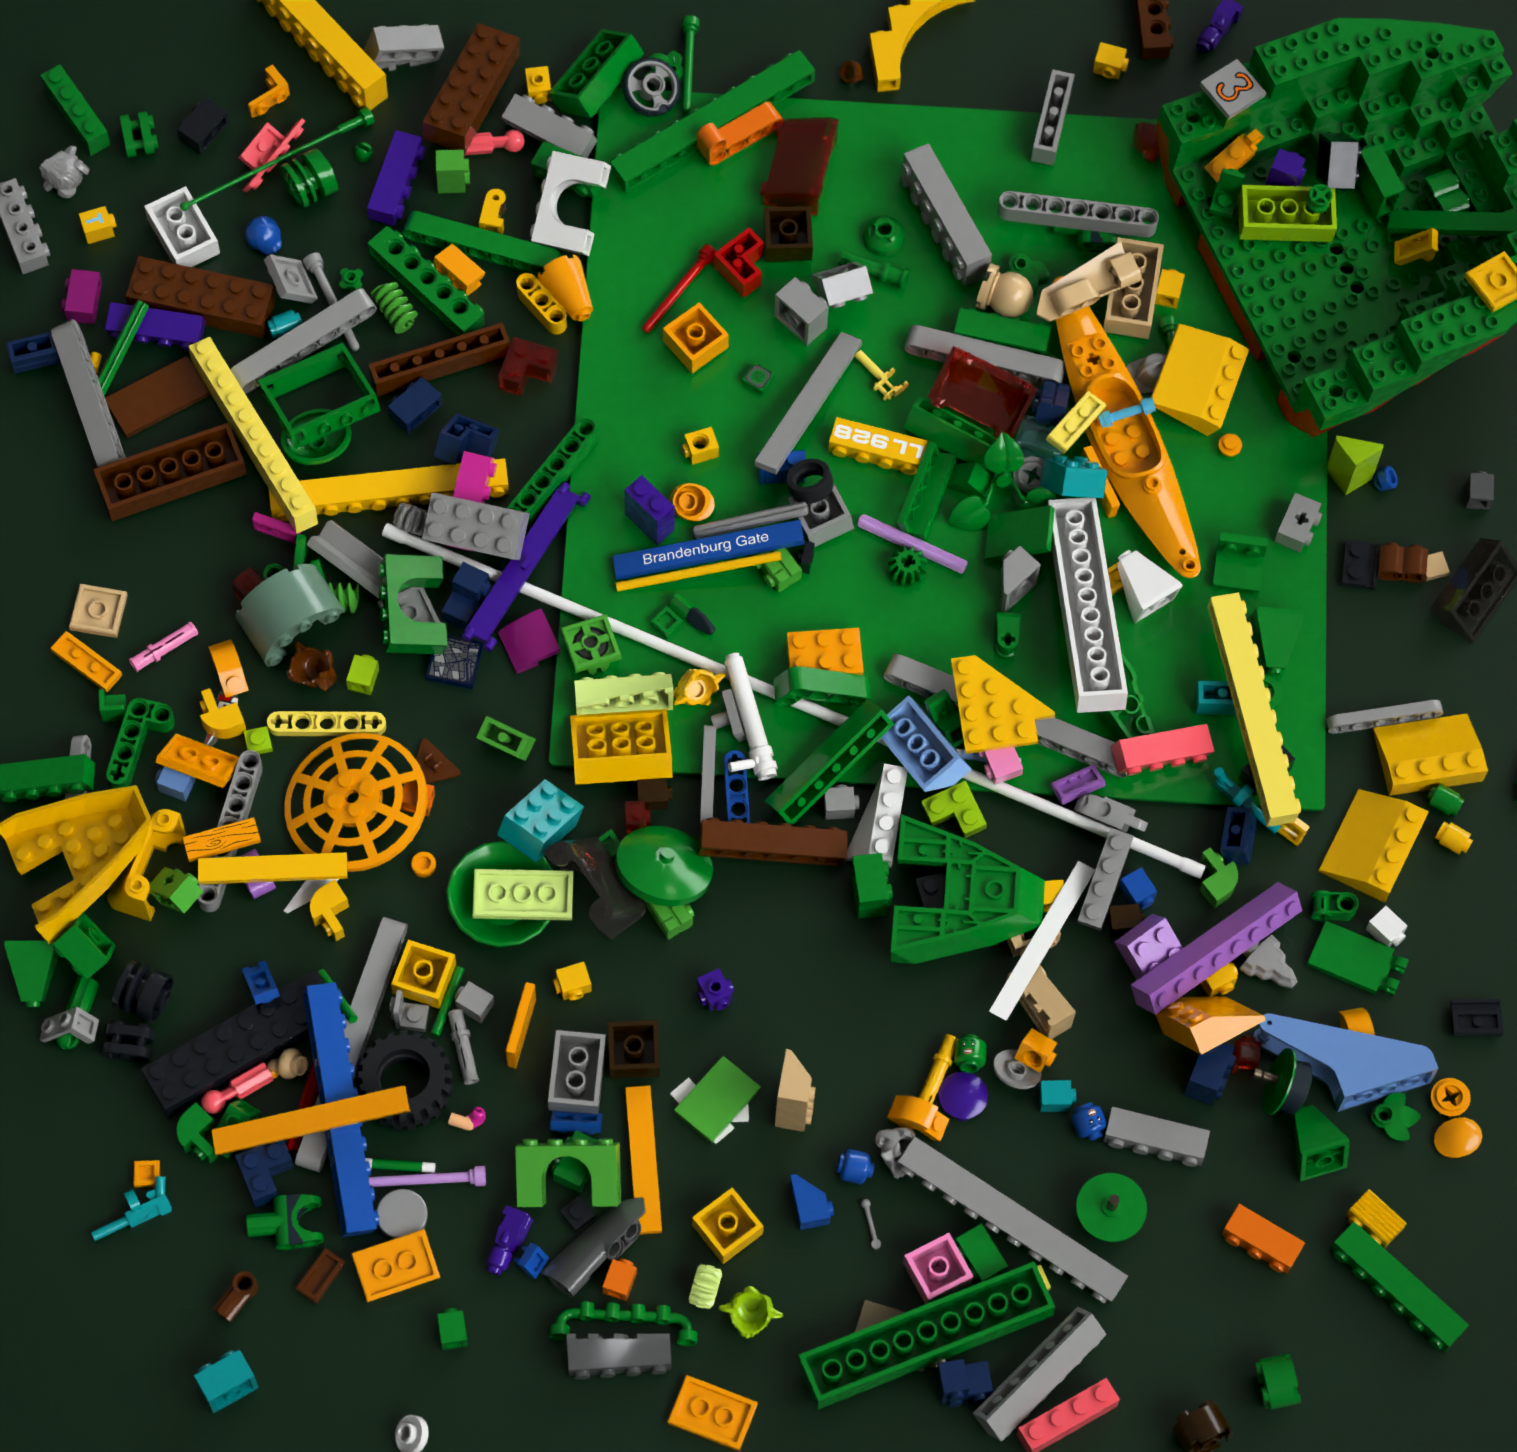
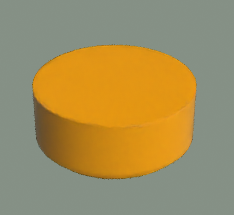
M428 852L415 854L411 861L412 871L419 877L431 876L436 869L434 856Z

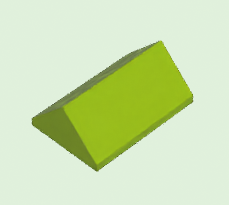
M1336 436L1327 463V472L1345 496L1373 479L1383 450V444Z

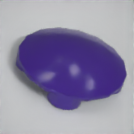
M956 1072L946 1077L940 1085L938 1100L944 1111L959 1121H966L979 1115L986 1107L988 1099L987 1087L982 1079L973 1073Z

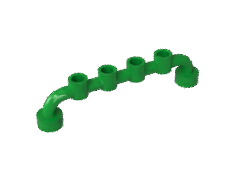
M584 1301L579 1303V1308H570L561 1312L555 1324L550 1325L549 1337L551 1339L567 1340V1334H570V1326L565 1323L572 1318H577L581 1321L599 1319L606 1322H618L620 1320L630 1321L635 1324L644 1322H655L660 1325L677 1323L682 1327V1330L677 1332V1344L694 1346L697 1344L698 1333L692 1330V1324L689 1319L682 1314L671 1313V1307L667 1305H658L655 1308V1312L645 1311L644 1305L632 1304L630 1305V1311L620 1310V1305L617 1303H606L604 1309H594V1303Z

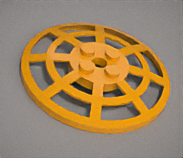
M354 733L334 738L311 752L293 774L285 797L287 829L292 840L303 854H317L304 844L295 830L308 822L314 833L325 840L321 853H332L334 845L345 847L364 845L368 858L347 861V872L364 871L378 867L402 852L419 831L428 803V788L425 776L419 763L410 751L389 737L373 733ZM373 739L379 741L372 752L364 750L343 752L341 743L349 740ZM388 745L394 747L407 759L413 771L398 774L394 766L381 756ZM332 747L334 756L321 764L312 776L302 774L314 758ZM353 757L367 758L361 769L349 770L345 759ZM376 762H378L387 769L391 777L377 781L370 772ZM336 763L339 774L334 776L330 782L319 779L320 775L327 768ZM416 780L418 800L416 811L412 818L400 812L403 800L402 784ZM296 783L307 785L303 798L304 813L292 820L291 798ZM394 786L395 798L391 808L382 804V790ZM313 788L324 791L323 803L311 809ZM350 794H359L357 801L354 803L347 802ZM327 812L333 820L329 833L321 829L314 818ZM377 813L387 816L380 826L369 832L366 823L372 820ZM394 821L408 826L394 844L381 853H377L373 840L385 833ZM342 826L357 827L360 837L339 838L338 835Z

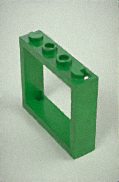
M343 342L258 380L263 398L294 449L381 411L375 392ZM345 367L363 397L292 428L274 398Z

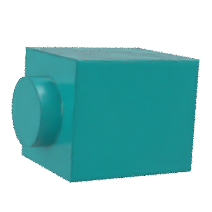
M1071 1080L1040 1082V1112H1070L1072 1104L1076 1103V1089L1071 1088Z

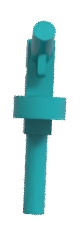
M1216 768L1214 774L1217 780L1213 786L1221 793L1224 792L1225 796L1237 807L1252 808L1256 819L1266 826L1263 811L1254 804L1255 800L1250 797L1254 790L1247 784L1241 789L1226 776L1223 768ZM1276 825L1267 828L1276 834L1281 827Z
M155 1176V1189L146 1193L150 1201L140 1205L133 1189L125 1192L124 1195L131 1210L125 1212L126 1216L92 1231L91 1234L94 1240L97 1241L128 1225L133 1228L160 1214L164 1216L171 1213L172 1207L165 1194L166 1177Z

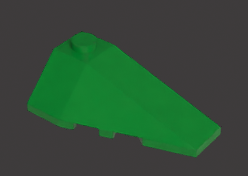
M1121 651L1128 691L1126 710L1097 711V713L1121 739L1154 734L1150 717L1147 716L1143 705V694L1139 692L1136 683V672Z

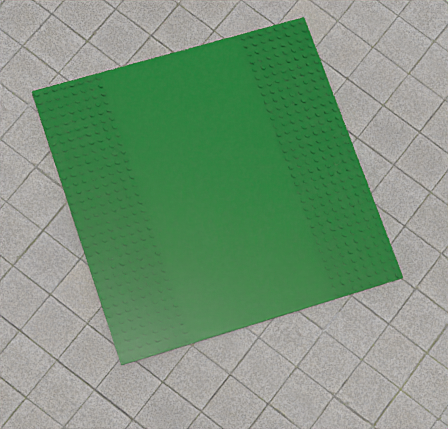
M616 88L599 108L595 160L610 165V161L617 154H624L636 143L646 141L653 133L663 131L675 120L685 118L692 110L700 109L707 105L711 99L719 98L724 94L692 92L691 110L685 113L682 111V92H680L677 103L670 111L660 116L650 117L633 110L628 105V102H626L622 88ZM638 91L632 92L640 104L650 108L653 107L652 101L642 99ZM663 91L661 96L668 101L672 91ZM785 98L774 105L784 120L777 130L716 165H710L701 152L697 150L626 193L611 173H609L606 188H600L596 197L592 198L590 231L594 233V239L587 261L586 283L593 311L591 316L583 321L575 416V424L582 418L592 419L595 422L599 440L571 474L570 491L579 496L586 492L591 498L585 507L576 504L567 519L562 584L563 598L603 615L607 614L608 617L666 640L650 625V620L666 605L668 606L673 596L679 593L693 604L695 608L705 614L716 629L713 634L708 635L697 630L687 622L686 618L683 619L678 615L684 621V624L666 641L725 665L724 662L727 655L739 653L743 657L749 676L773 686L774 678L788 669L787 632L859 628L863 675L869 677L871 701L886 714L893 710L907 696H910L926 714L928 713L924 700L927 698L893 685L884 679L883 675L893 654L906 656L952 676L951 658L976 655L1055 712V718L1115 743L1122 740L1097 712L1077 713L1052 549L1051 552L1031 555L1041 564L1038 581L1027 594L1007 611L1021 613L1016 654L1010 659H1003L997 655L995 650L996 611H1000V569L1003 561L988 562L984 559L988 523L983 528L975 531L964 530L949 523V515L952 509L961 499L970 495L946 487L926 540H922L966 560L967 567L965 571L958 573L927 558L928 563L926 567L928 570L927 574L923 575V580L921 582L915 580L913 586L909 582H905V585L902 586L900 579L893 582V574L888 573V558L893 557L892 553L894 550L901 552V546L866 531L857 525L860 516L865 514L901 531L897 520L915 474L907 475L900 470L892 468L883 469L877 464L869 462L860 463L854 458L846 456L837 457L833 453L828 452L829 440L836 417L916 437L903 427L913 404L921 396L997 437L1001 432L1006 433L1020 446L1024 458L1032 455L1044 459L1053 458V455L1066 456L1067 459L1074 460V456H1081L1083 448L1091 446L1085 431L1065 454L1046 441L1047 436L1056 426H1052L1050 423H1037L1035 420L1036 413H1032L1037 388H1042V386L989 374L998 388L996 403L991 401L984 403L976 397L969 395L962 397L951 391V381L956 368L955 365L914 356L904 350L909 329L913 325H920L954 334L960 308H973L983 313H995L990 305L985 310L975 307L981 284L987 278L966 287L963 286L960 280H956L950 261H945L942 255V247L939 243H935L929 224L926 225L923 222L920 208L913 204L910 196L911 192L908 187L905 188L900 180L904 153L929 143L992 254L991 263L1000 266L999 272L1003 274L1009 270V260L1016 253H1024L1031 260L1042 262L1048 269L1050 278L1038 280V289L1029 310L1016 317L1026 322H1040L1051 327L1045 356L1064 362L1056 320L1049 322L1036 315L1041 291L1050 286L1055 278L1066 276L1102 252H1088L1078 249L1077 235L1053 233L1054 226L1003 220L998 215V203L1000 195L1006 191L1147 207L1154 209L1158 213L1157 229L1151 237L1109 233L1119 238L1163 244L1159 280L1162 269H1173L1185 274L1177 309L1155 304L1149 339L1106 332L1125 366L1153 353L1167 355L1169 350L1167 337L1160 331L1158 322L1166 316H1176L1178 324L1230 338L1249 349L1221 429L1206 436L1157 408L1156 411L1151 413L1173 466L1193 530L1201 566L1198 576L1194 578L1182 577L1165 560L1136 523L1116 492L1120 507L1116 516L1111 518L1107 517L1099 498H1096L1107 569L1118 563V557L1128 550L1131 553L1138 551L1183 585L1173 601L1137 623H1134L1131 618L1124 589L1112 595L1120 648L1136 672V683L1139 692L1143 694V705L1147 716L1150 717L1154 732L1160 733L1207 724L1215 752L1207 756L1206 761L1200 763H1193V760L1185 761L1186 764L1173 768L1171 764L1163 765V769L1152 772L1147 768L1142 769V772L1139 774L1127 775L1125 778L1097 769L1105 780V786L1089 794L1118 800L1236 806L1225 796L1224 792L1221 793L1213 784L1217 780L1214 771L1216 768L1221 767L1226 776L1241 789L1244 787L1243 783L1239 780L1242 768L1249 764L1237 715L1196 714L1195 691L1198 681H1227L1207 607L1211 597L1239 592L1241 601L1244 600L1247 613L1245 617L1247 622L1251 623L1253 631L1251 639L1253 644H1256L1258 647L1259 656L1257 661L1259 666L1262 667L1263 663L1252 622V612L1257 606L1305 610V617L1286 668L1280 675L1268 674L1267 669H1264V675L1274 678L1282 689L1281 701L1276 708H1273L1277 718L1275 726L1277 732L1280 731L1282 735L1283 746L1295 758L1292 769L1288 772L1289 776H1292L1294 779L1295 790L1293 792L1295 799H1299L1301 810L1322 811L1324 809L1327 431L1311 438L1310 434L1300 431L1286 420L1277 402L1282 388L1267 359L1256 362L1197 248L1201 232L1188 206L1184 205L1177 208L1167 190L1158 141L1156 139V119L1066 114L1054 165L1052 166L1031 161L1041 113ZM1212 200L1207 201L1208 206H1211ZM1006 204V205H1005L1006 207H1013L1012 205H1009V204ZM811 206L812 260L766 262L764 208ZM1029 207V208H1028V209H1030V210H1036V209L1033 208V207ZM889 216L902 224L905 232V242L897 253L891 256H878L866 248L863 241V231L867 223L875 217ZM882 225L878 228V232L882 235H888L891 233V228ZM748 227L764 242V256L754 263L762 272L761 286L748 296L743 298L713 267V264L705 265L649 333H645L642 330L646 321L698 260L699 250L704 244H708L718 251ZM843 250L881 264L889 262L894 267L903 270L906 268L910 269L909 278L904 289L888 281L883 283L879 280V277L868 274L873 293L868 294L867 299L854 302L853 299L845 301V305L842 307L832 308L828 306L827 329L808 346L774 316L775 294L796 277L800 282L804 281L807 283L811 291L817 296L812 274L842 266L839 265V259L842 260L840 255ZM1017 261L1018 267L1023 268L1025 266L1023 261ZM1108 295L1100 297L1096 303L1089 306L1102 328ZM700 302L729 334V348L692 374L663 342V328ZM841 332L862 340V346L858 351L862 350L884 373L890 372L891 368L895 369L894 374L887 379L894 387L903 386L905 381L909 383L907 388L896 397L892 395L890 400L884 401V395L879 390H873L875 382L878 383L879 380L854 357L792 451L805 450L806 459H819L829 466L833 483L851 515L854 529L815 547L810 574L802 573L800 580L789 585V587L781 592H778L774 587L770 588L764 580L763 576L765 574L761 569L756 570L753 566L617 592L616 582L751 556L746 555L621 580L616 578L613 559L614 555L697 540L693 528L697 525L789 505L788 498L791 497L787 482L785 484L777 482L771 485L769 483L760 485L755 460ZM1287 356L1290 362H1299V358L1297 356ZM754 362L775 373L773 380L762 395L742 383L743 377ZM1065 370L1062 384L1070 385L1067 371ZM886 383L882 386L887 392L891 390ZM1070 389L1065 416L1076 405L1072 389ZM1153 392L1141 395L1143 399L1151 398ZM712 427L719 445V457L692 465L689 457L685 458L682 450L685 434ZM585 431L583 435H587L591 433V431ZM1225 434L1237 435L1242 441V449L1239 454L1232 457L1223 455L1218 447L1220 438ZM697 444L694 447L697 449H702L705 446ZM938 448L940 452L950 454L949 452L941 448ZM957 459L956 464L967 463L962 459ZM1038 467L1033 468L1032 471L1027 470V473H1029V483L1034 477L1039 478L1037 475ZM988 469L987 472L992 476V471ZM642 475L669 501L670 494L674 488L684 483H693L703 486L710 491L714 498L715 506L712 514L707 519L698 522L683 520L675 515V531L660 544L656 545L625 515L624 490ZM808 476L804 483L801 481L797 486H813L822 479V476ZM1009 484L1004 488L995 485L986 508L990 511V515L1018 511V507L1023 501L1020 500L1012 485ZM1019 488L1022 495L1026 497L1027 492H1024ZM1054 493L1057 499L1086 498L1061 496L1057 493ZM1295 493L1321 503L1319 510L1322 513L1321 520L1317 527L1312 526L1310 531L1314 533L1309 546L1304 545L1301 553L1274 542ZM795 518L787 519V520L778 521V522H774V523H770V524H765V525H761V526H756V527H752V528H748V529H743V530H739V531H744V530H749V529H754V528H759V527H764V526H770V525H775V524H780V523H785V522H790V521H796V519H795ZM1220 532L1268 538L1259 593L1214 587L1212 585ZM805 544L786 548L796 562L799 549H804ZM560 610L558 645L561 652L557 654L549 764L555 767L574 768L570 716L577 715L574 681L584 677L603 679L606 676L612 675L619 678L628 677L631 674L648 676L656 672L671 674L674 690L675 687H678L681 677L685 675L687 670L701 668L613 632L622 659L610 662L606 671L602 672L600 668H597V672L594 675L588 673V670L575 673L560 628L584 621V619ZM723 678L719 682V690L712 693L711 704L708 706L700 704L691 706L673 704V710H667L672 752V773L702 775L704 725L713 726L711 716L727 711L722 691L732 689L730 680ZM752 690L768 745L773 750L774 755L772 759L776 761L778 767L776 770L777 776L771 779L786 780L839 726L792 706L776 705L775 699ZM806 699L847 717H850L860 707ZM731 725L716 729L714 776H725L724 757L730 751H740L745 756V759H750L748 754L750 749L747 740L738 742L733 735ZM876 742L836 783L877 785L883 772L884 764L904 766L889 747ZM964 742L955 748L964 749ZM1039 744L1015 747L1018 757L1021 758L1023 773L1018 777L1004 781V783L1033 795L1056 796L1051 789L1052 782L1090 765ZM732 757L730 762L738 761L737 757ZM964 759L971 769L986 775L984 765H987L986 762ZM753 768L746 769L747 778H758V776H755ZM908 772L905 787L921 788ZM961 778L956 784H959L965 781L966 779ZM966 780L971 791L994 792ZM1251 794L1250 797L1255 800L1254 804L1261 808L1258 795L1254 797Z

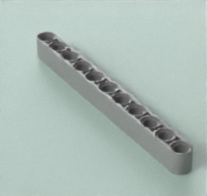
M893 654L883 675L886 681L927 699L945 689L950 695L954 709L958 711L952 675L906 656ZM1057 718L1035 720L1039 745L1085 764H1094L1097 769L1114 776L1127 777V772L1120 774L1117 772L1111 745L1115 742Z
M383 917L350 1006L357 1015L358 1020L351 1024L346 1018L344 1034L345 1038H348L350 1042L348 1058L349 1063L352 1062L354 1066L352 1082L355 1079L358 1070L357 1064L363 1056L408 928V924ZM319 1095L317 1097L315 1106L320 1105ZM325 1131L303 1136L296 1156V1166L321 1172L328 1154Z

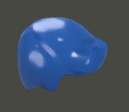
M259 216L252 219L246 225L244 231L245 238L251 248L265 255H274L281 248V231L272 218Z

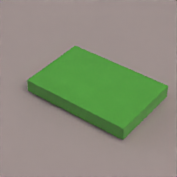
M722 1056L674 1109V1113L710 1143H713L761 1090V1086L726 1057Z

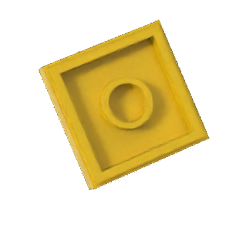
M1505 251L1466 272L1464 277L1491 313L1517 300V267Z

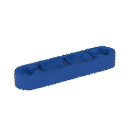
M733 750L724 757L728 822L736 819L742 821L746 819V823H750L747 770H740L738 774H733L728 769V762L732 761V757H737L738 761L746 759L742 752ZM733 780H740L743 783L744 787L740 792H734L730 789L729 785ZM734 804H742L745 807L744 814L740 816L734 815L731 811Z

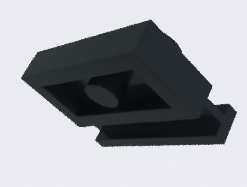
M1346 539L1341 586L1376 589L1380 544L1374 545L1370 544V542Z
M1451 999L1452 1036H1502L1504 1032L1500 1005L1501 999Z

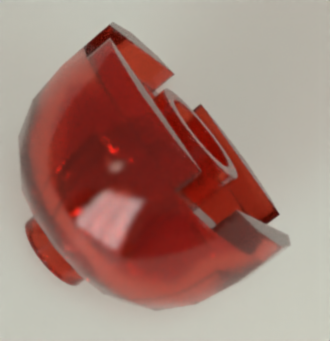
M1136 123L1132 138L1134 147L1139 153L1144 155V160L1156 162L1157 158H1160L1158 141L1156 139V124Z

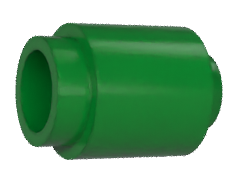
M1439 784L1438 787L1433 785L1427 796V799L1431 800L1428 805L1448 816L1450 814L1456 816L1465 799L1460 797L1461 794L1442 784Z

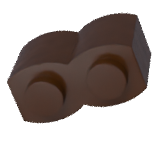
M1396 543L1381 545L1378 579L1388 581L1402 580L1413 583L1425 582L1428 549L1423 548L1421 545H1410L1409 547H1401Z

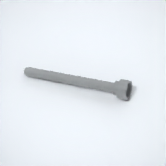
M320 253L309 254L303 259V263L308 271L314 273L331 306L337 302V299L322 270L324 261ZM352 329L343 334L351 350L357 351L359 343Z

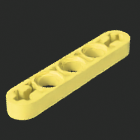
M277 711L271 713L267 719L268 730L275 736H344L354 733L382 735L387 727L385 717L378 712ZM277 719H281L283 723L280 725V728H275L274 723H276ZM288 719H292V720H291L292 729H289V726H288L289 720H288ZM299 719H307L309 726L305 729H299L296 727V722ZM331 719L334 724L330 729H323L320 726L321 721ZM348 719H355L358 725L354 729H347L344 723ZM361 719H365V729H362ZM373 720H378L379 725L376 729H373L371 725Z

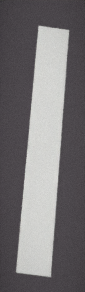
M1080 861L1077 862L989 1012L1007 1021L1090 881L1095 869Z

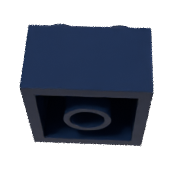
M1222 1043L1202 1055L1199 1054L1184 1095L1212 1106L1214 1099L1220 1100L1236 1056L1232 1055L1234 1046Z

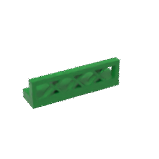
M928 441L897 520L901 531L922 540H926L957 461L954 454L940 452L935 442Z

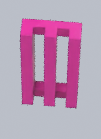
M256 512L254 513L252 518L254 530L296 544L297 533L291 524Z

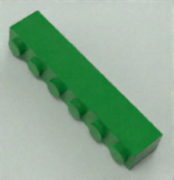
M867 699L765 802L784 822L793 825L894 723L879 706Z
M1355 1221L1333 1243L1331 1250L1335 1258L1341 1263L1346 1262L1358 1279L1368 1282L1371 1285V1290L1378 1297H1384L1389 1301L1393 1311L1399 1315L1403 1314L1409 1320L1411 1327L1419 1333L1422 1331L1429 1338V1343L1437 1350L1441 1349L1446 1352L1468 1328L1469 1325Z

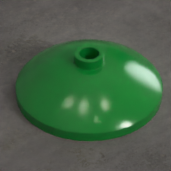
M309 410L297 415L289 423L292 428H295L333 410ZM348 425L297 449H294L283 431L281 434V445L286 456L294 462L304 465L323 464L335 459L345 451L351 441V427Z

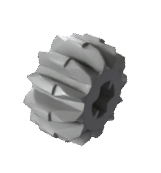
M400 503L395 511L393 524L407 532L423 536L428 511L415 505Z

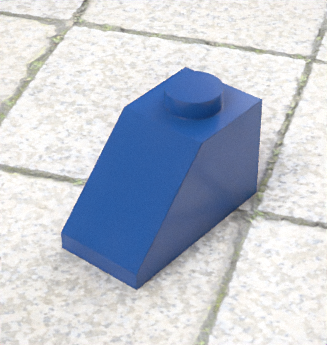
M796 1174L790 1175V1186L800 1230L829 1225L830 1216H834L832 1201H827L824 1192Z

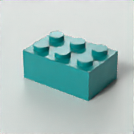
M545 779L505 814L497 835L537 862L576 827L584 806Z

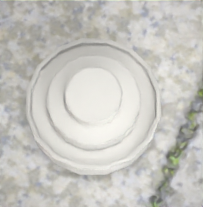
M407 1415L400 1420L396 1428L395 1441L397 1447L402 1452H420L428 1439L427 1423L420 1416Z

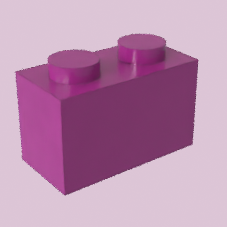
M71 270V276L66 279L65 290L68 292L67 299L63 298L62 312H65L67 322L74 319L78 323L95 324L102 287L100 272Z

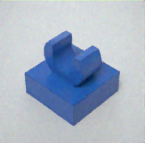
M530 1243L528 1247L523 1246L521 1248L524 1254L520 1259L515 1257L514 1261L528 1276L536 1279L549 1260V1257L538 1245Z

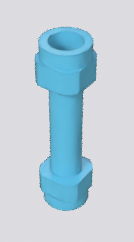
M1153 398L1141 399L1140 404L1112 413L1109 410L1102 412L1098 416L1101 427L1108 428L1114 426L1113 422L1143 412L1145 415L1151 414L1156 411Z

